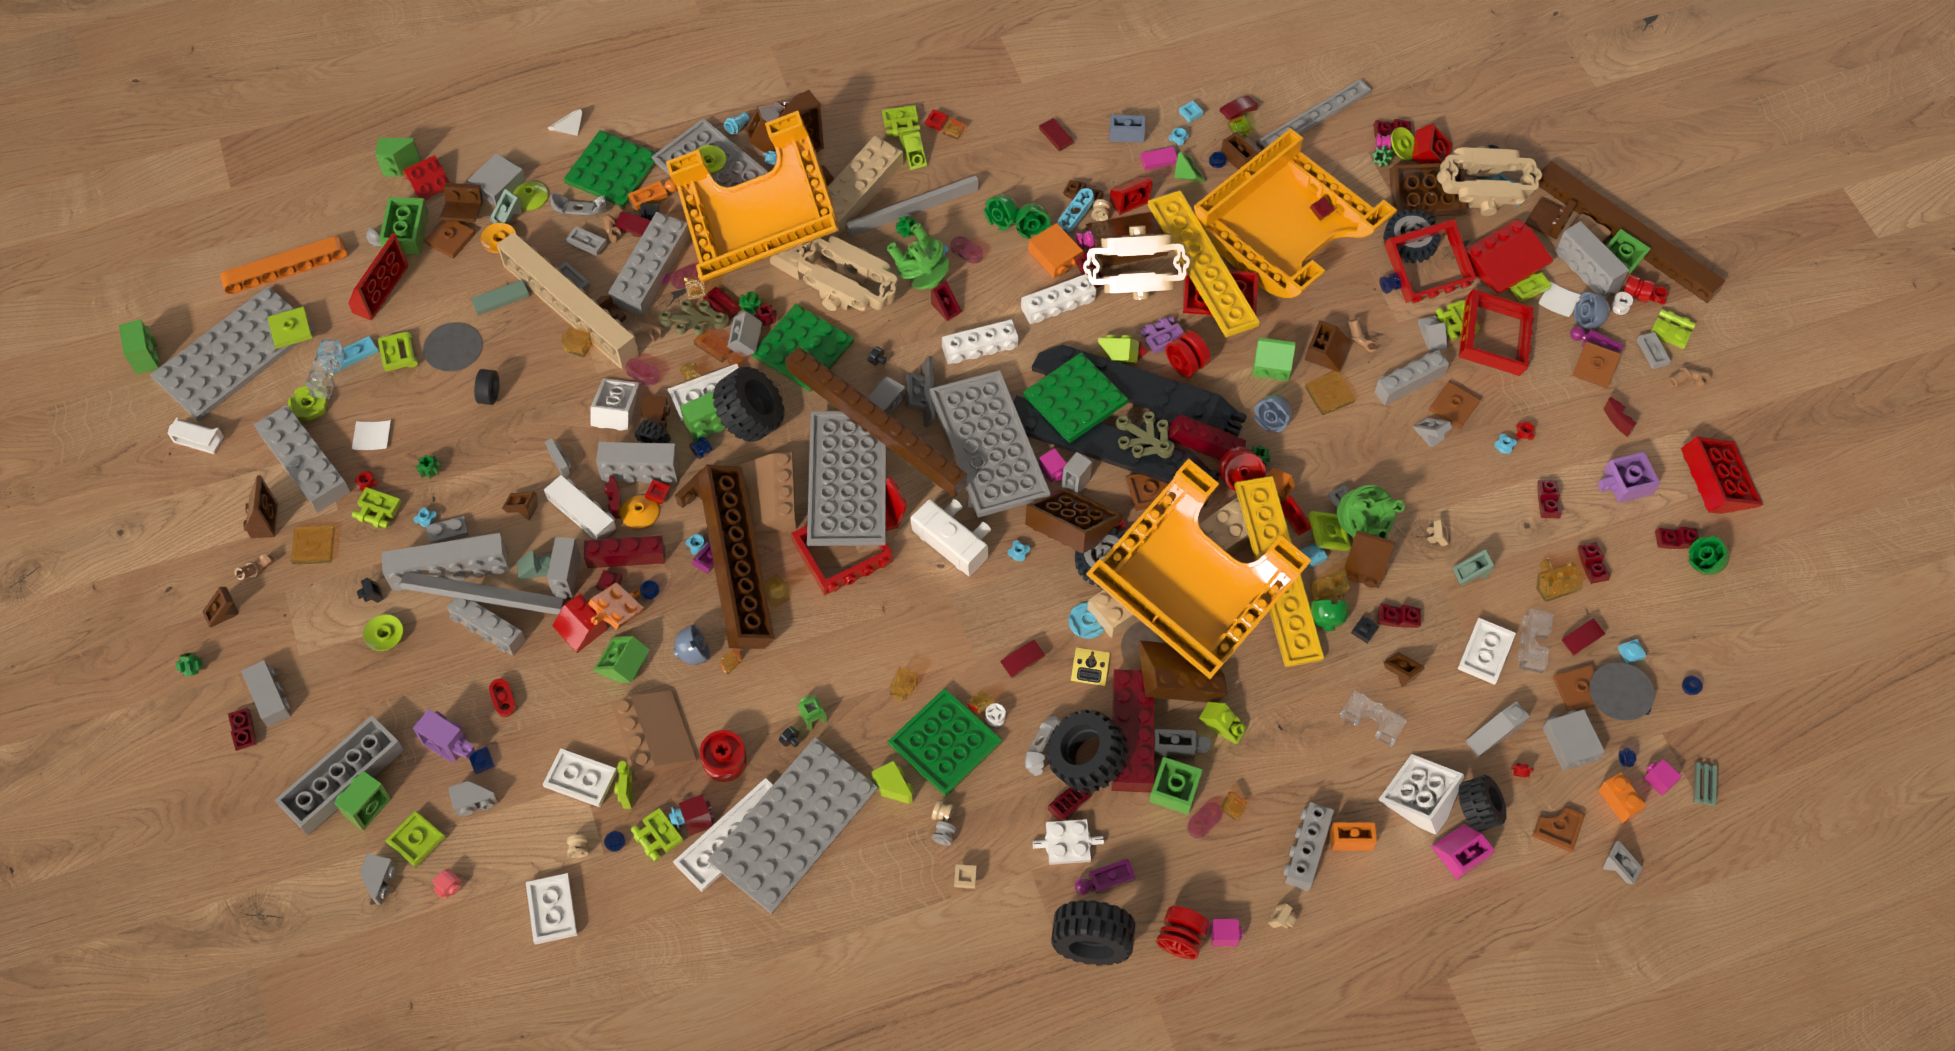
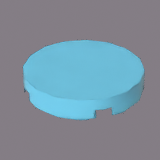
M1088 602L1080 603L1071 610L1069 615L1070 629L1081 638H1096L1104 632L1105 628L1103 629L1096 621L1095 616L1087 611Z

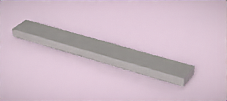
M1359 79L1260 138L1256 144L1264 150L1290 128L1299 135H1302L1371 93V89Z
M975 175L848 221V234L850 237L899 220V217L913 215L978 191V179Z
M405 571L400 583L401 589L559 615L563 604V598Z

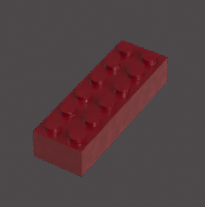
M1114 669L1112 678V721L1125 734L1129 750L1125 753L1128 755V759L1123 764L1124 769L1122 773L1119 772L1117 774L1118 778L1114 782L1111 781V791L1151 793L1154 786V697H1146L1142 670Z

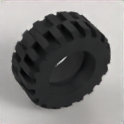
M737 368L718 381L713 392V399H715L713 405L717 410V416L722 420L723 426H726L731 434L734 433L738 439L743 438L744 441L749 442L761 440L780 427L785 410L784 405H782V396L779 395L778 388H775L773 385L774 382L756 368Z
M1081 710V713L1076 711L1070 714L1071 717L1062 719V723L1054 728V734H1051L1049 737L1050 745H1047L1046 752L1049 753L1047 761L1052 772L1072 789L1080 790L1081 792H1089V790L1092 792L1099 791V787L1106 788L1109 786L1110 781L1114 782L1118 778L1117 774L1119 772L1122 773L1124 769L1123 764L1128 759V755L1125 754L1129 750L1126 743L1127 738L1122 729L1105 714H1101L1096 710H1091V712L1089 710ZM1099 737L1100 744L1095 756L1085 764L1076 765L1075 758L1079 747L1088 739Z
M1096 900L1070 901L1068 904L1061 905L1055 912L1051 944L1059 955H1063L1066 959H1072L1074 962H1082L1087 965L1096 964V966L1119 964L1122 961H1126L1133 952L1135 921L1131 914H1128L1125 909H1120L1117 905L1097 902Z

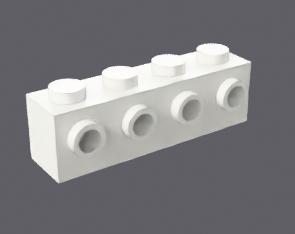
M1085 274L1022 297L1021 309L1029 324L1039 323L1051 316L1055 317L1062 312L1074 310L1078 306L1090 304L1095 301L1096 289L1090 283L1088 275Z
M1012 319L942 337V349L948 364H957L964 360L977 359L980 356L993 355L1000 351L1012 350L1018 347V335Z
M560 475L544 489L547 499L594 540L606 539L616 530L615 518L609 512L605 513L596 501L592 502L583 490L579 491L569 478L566 480Z

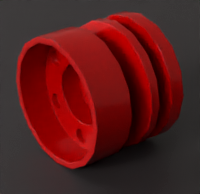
M1170 906L1163 921L1165 926L1161 927L1160 935L1157 937V945L1174 956L1190 960L1197 959L1200 953L1199 949H1201L1203 944L1201 939L1205 938L1210 922L1196 911L1181 906Z

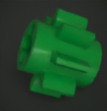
M1384 145L1382 149L1381 147H1376V152L1372 154L1374 156L1373 163H1379V167H1383L1384 164L1390 166L1391 159H1394L1392 157L1393 150H1387V145Z
M910 215L899 217L900 222L896 223L897 233L902 235V238L914 236L915 234L911 231V227L917 223L916 220L911 218Z
M749 291L746 293V296L741 294L739 306L742 307L743 312L746 311L749 314H753L756 308L762 305V299H759L757 293Z
M1262 445L1252 446L1251 450L1262 460L1266 468L1267 462H1270L1271 456L1268 455L1269 449H1265Z
M426 454L421 459H418L419 465L415 467L422 478L426 476L431 479L439 474L437 469L441 468V465L435 456L430 457Z
M194 652L181 654L179 661L175 662L177 671L183 672V676L196 675L199 673L200 667H203L202 657L199 658Z

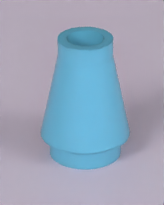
M743 112L727 118L724 123L726 131L729 134L738 133L750 120L749 116Z

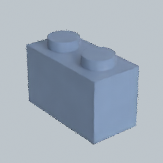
M1110 116L1109 142L1144 143L1145 116Z

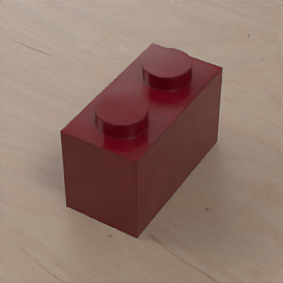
M703 794L679 803L690 836L710 829L713 826L711 821L715 819L709 800H704Z

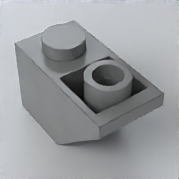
M466 781L448 787L453 809L458 817L469 816L474 811L480 809L487 810L492 808L493 805L498 804V800L493 792L472 782Z
M367 853L360 870V875L371 898L378 905H381L383 899L388 895V885L390 880L396 875V865L389 858Z

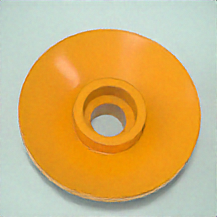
M506 223L491 224L483 230L480 238L481 244L487 251L499 253L497 244L514 232L516 234L512 226Z
M645 495L629 498L621 508L622 521L632 529L648 528L655 523L659 516L657 503L646 499Z

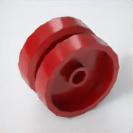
M1187 330L1178 339L1172 340L1165 346V353L1169 363L1179 375L1185 378H1189L1198 372V369L1201 370L1211 361L1209 349L1203 339L1197 333Z
M1246 447L1231 448L1224 453L1219 463L1221 478L1235 492L1234 485L1236 482L1264 478L1266 475L1265 465L1262 460Z
M718 730L707 735L702 741L699 749L700 759L707 776L715 781L728 782L738 778L743 773L747 764L744 743L737 734L728 730Z

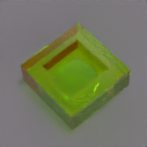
M1244 115L1228 121V127L1232 133L1246 134L1251 132L1252 127Z

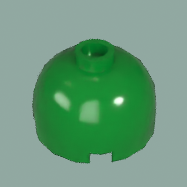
M998 194L985 202L984 214L990 225L996 224L1000 227L997 230L1005 231L1015 224L1019 208L1012 197L1006 194Z
M1037 203L1023 205L1016 214L1015 226L1017 232L1027 239H1031L1030 236L1040 234L1051 225L1047 210Z
M1715 536L1700 537L1693 542L1688 551L1690 553L1688 562L1696 571L1703 575H1715L1722 572L1730 559L1729 549L1721 539Z
M1319 600L1309 604L1314 624L1318 627H1323V631H1335V627L1342 626L1348 618L1349 603L1346 601L1338 600L1337 604L1331 602V600Z

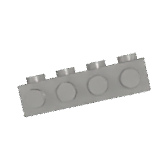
M1439 350L1434 353L1430 352L1422 359L1414 360L1408 366L1398 368L1388 376H1382L1377 381L1374 393L1386 406L1445 376L1449 362Z
M454 598L447 606L450 613L449 617L456 623L460 622L472 633L476 632L485 641L492 642L503 652H508L514 656L526 642L521 630L472 600Z
M1312 802L1309 803L1308 808H1303L1300 819L1304 821L1302 827H1297L1294 837L1298 839L1297 844H1292L1289 853L1292 860L1290 864L1286 863L1283 875L1287 876L1286 884L1306 891L1310 890L1334 812L1333 809Z

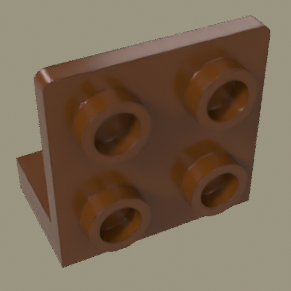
M445 183L446 203L441 212L440 220L475 222L483 204L481 185Z
M1539 199L1525 224L1557 239L1569 220L1576 202L1570 200L1567 206L1563 205L1562 208H1559Z

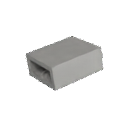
M496 153L468 179V183L481 185L482 198L496 206L504 189L513 193L525 181L524 171L519 165L511 163L506 157Z
M555 537L547 575L553 596L563 599L567 597L573 598L581 560L575 538Z
M1571 710L1564 716H1552L1547 719L1542 728L1562 771L1598 761L1605 754L1585 710Z

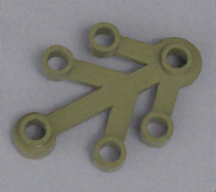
M683 300L681 302L682 311L690 315H672L670 311H662L658 316L659 324L662 327H669L674 322H688L675 325L676 333L680 335L685 334L692 328L694 329V334L702 335L713 327L723 329L729 323L728 315L715 312L710 308L708 301L699 302V310L709 316H703L694 309L690 300Z
M1148 411L1143 415L1147 432L1132 424L1129 417L1124 415L1118 417L1116 421L1118 429L1130 431L1139 437L1135 439H1129L1126 436L1119 438L1118 443L1121 449L1133 447L1132 453L1135 458L1151 454H1158L1162 458L1172 456L1175 447L1168 440V421L1160 420L1157 423L1160 432V440L1155 438L1154 433L1155 415L1153 412ZM1151 444L1153 447L1143 448L1141 445Z

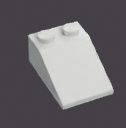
M603 378L591 405V426L612 428L619 431L628 430L634 413L639 383Z

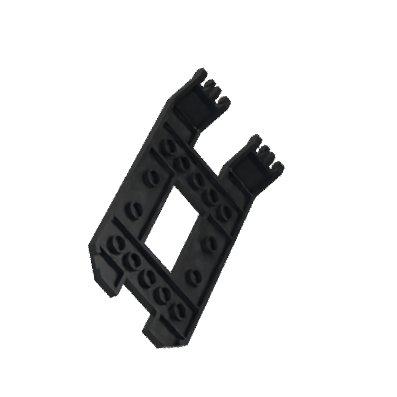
M1063 344L1040 352L1032 365V371L1047 376L1082 352L1128 398V403L1147 408L1154 413L1155 438L1160 440V432L1157 423L1160 420H1166L1170 426V423L1181 414L1237 437L1242 429L1240 423H1244L1247 418L1246 414L1238 412L1219 394ZM1016 395L1013 401L1028 437L1075 453L1078 452L1081 455L1167 484L1173 480L1176 472L1188 459L1215 481H1218L1220 477L1218 472L1210 470L1193 453L1178 448L1174 449L1172 456L1169 458H1162L1158 454L1135 458L1132 453L1133 447L1121 449L1118 440L1123 436L1129 439L1139 437L1133 433L1103 423L1097 424L1069 443L1026 398ZM1143 421L1140 429L1147 432L1146 423ZM1151 444L1141 445L1143 448L1153 447Z

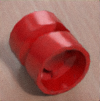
M1630 273L1623 292H1627L1632 298L1636 296L1637 301L1647 303L1653 291L1655 281L1646 278L1641 281L1639 276Z

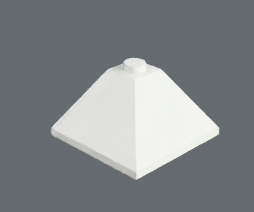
M1411 754L1383 792L1379 801L1417 827L1437 835L1448 819L1458 794L1459 785L1464 779V774Z

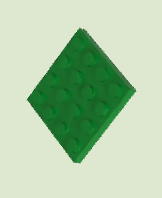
M599 130L564 177V183L597 197L603 195L606 201L625 208L630 201L628 194L639 189L656 165L652 159L656 152Z
M795 303L761 341L752 357L811 392V388L787 371L786 357L800 347L830 370L853 344L854 337Z
M1082 352L1023 391L1024 397L1069 443L1128 404V398Z
M944 688L894 734L887 743L946 797L1002 744V739Z

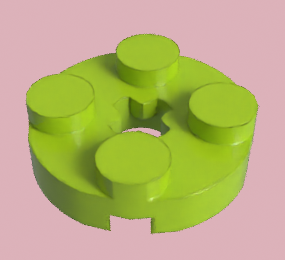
M306 385L299 387L294 391L292 398L289 397L288 407L301 422L313 420L326 414L327 397L323 390L317 389L315 386ZM308 400H310V402H312V403H311L310 405H308V406L304 405V404H306V401H308Z

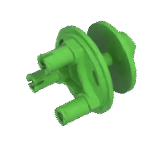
M916 223L911 227V231L917 237L918 242H913V246L909 245L905 253H902L897 244L893 242L887 246V251L895 260L897 273L901 278L911 279V285L915 289H932L946 276L950 269V260L943 256L944 244L939 239H933L931 235L926 233L920 223Z
M1364 485L1349 491L1342 497L1337 509V518L1341 528L1352 537H1355L1358 530L1387 539L1388 533L1394 525L1396 512H1402L1405 509V505L1402 504V500H1393L1390 494L1379 486Z

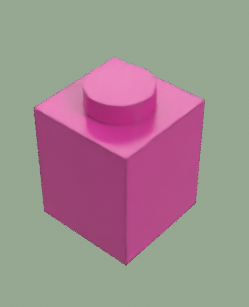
M1055 448L1039 457V467L1051 483L1063 478V468L1067 463Z
M1663 759L1658 764L1653 762L1646 769L1649 773L1644 779L1663 796L1682 776Z
M1213 919L1211 923V946H1237L1239 939L1242 940L1243 928L1239 927V919Z

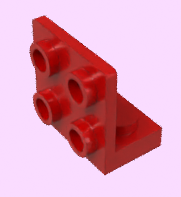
M435 155L404 169L402 173L405 179L409 180L417 197L424 198V200L444 191V184L450 183Z
M892 477L886 480L885 532L898 529L907 509V502L902 497L899 487Z

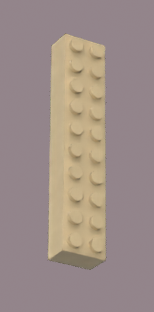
M876 136L866 144L828 186L840 230L821 239L827 241L830 236L838 238L847 228V222L854 220L902 167L903 151ZM800 246L770 257V264L797 280H800L804 275L797 269ZM815 252V261L812 264L819 259L822 253Z
M513 232L497 244L503 266L519 280H523L530 290L622 370L639 357L634 333L631 330H626L618 319H613L605 308L599 307L597 301L594 298L590 299L582 288H577L574 282L569 277L566 278L558 267L554 268L545 256H540L536 248L530 247L522 236L518 237Z
M1238 497L1199 523V528L1229 555H1232L1250 542ZM1102 590L1088 600L1087 611L1095 616L1096 621L1103 629L1105 628V632L1111 638L1139 620L1105 590Z

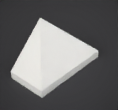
M581 109L574 110L547 128L550 131L578 136L582 116Z

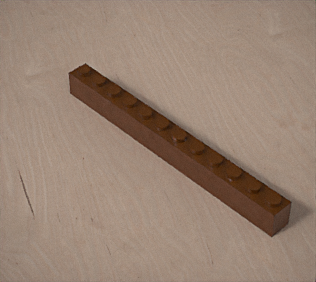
M1551 161L1541 170L1542 177L1538 181L1539 188L1545 190L1566 206L1570 200L1576 202L1573 211L1579 215L1585 214L1596 223L1608 228L1611 231V238L1622 229L1651 248L1643 259L1683 286V288L1689 290L1699 299L1708 304L1721 290L1725 283L1724 279Z
M798 347L786 357L788 372L955 498L967 486V473L803 349Z

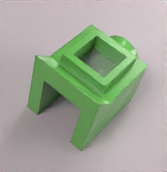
M805 696L797 704L798 711L809 730L813 729L812 722L820 718L823 723L827 722L826 712L816 696Z

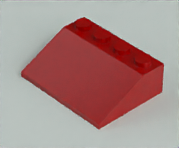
M1519 219L1466 248L1475 276L1498 295L1553 263L1552 257L1532 229Z
M392 233L355 286L348 302L353 314L372 321L409 267L396 234Z
M1229 270L1256 315L1258 273ZM1187 275L1184 278L1183 313L1213 316L1190 276Z
M1696 436L1680 448L1683 458L1690 469V474L1695 480L1697 490L1702 496L1704 506L1709 513L1724 514L1757 508L1763 505L1734 441Z

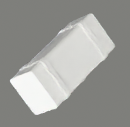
M929 499L912 515V531L922 541L927 542L953 563L958 570L970 577L988 559V545L982 539L991 531V528L985 522H982L971 532L953 518L962 509V505L957 500L953 499L943 510Z

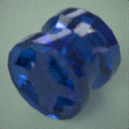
M1395 272L1389 274L1388 277L1383 276L1379 280L1380 287L1385 294L1401 288V280Z
M700 436L697 442L689 444L691 451L698 459H702L704 454L713 451L710 443L704 436Z

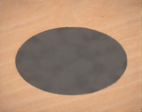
M464 323L444 324L433 330L426 338L423 346L424 357L432 367L438 370H461L471 365L478 358L482 349V339L477 330L470 325Z
M1142 621L1131 626L1124 634L1121 642L1122 657L1132 670H1142L1138 647L1139 640L1166 643Z
M1619 662L1606 664L1596 670L1590 680L1589 691L1594 704L1601 712L1611 718L1624 721L1638 719L1644 716L1654 703L1655 692L1650 679L1644 672L1630 664Z

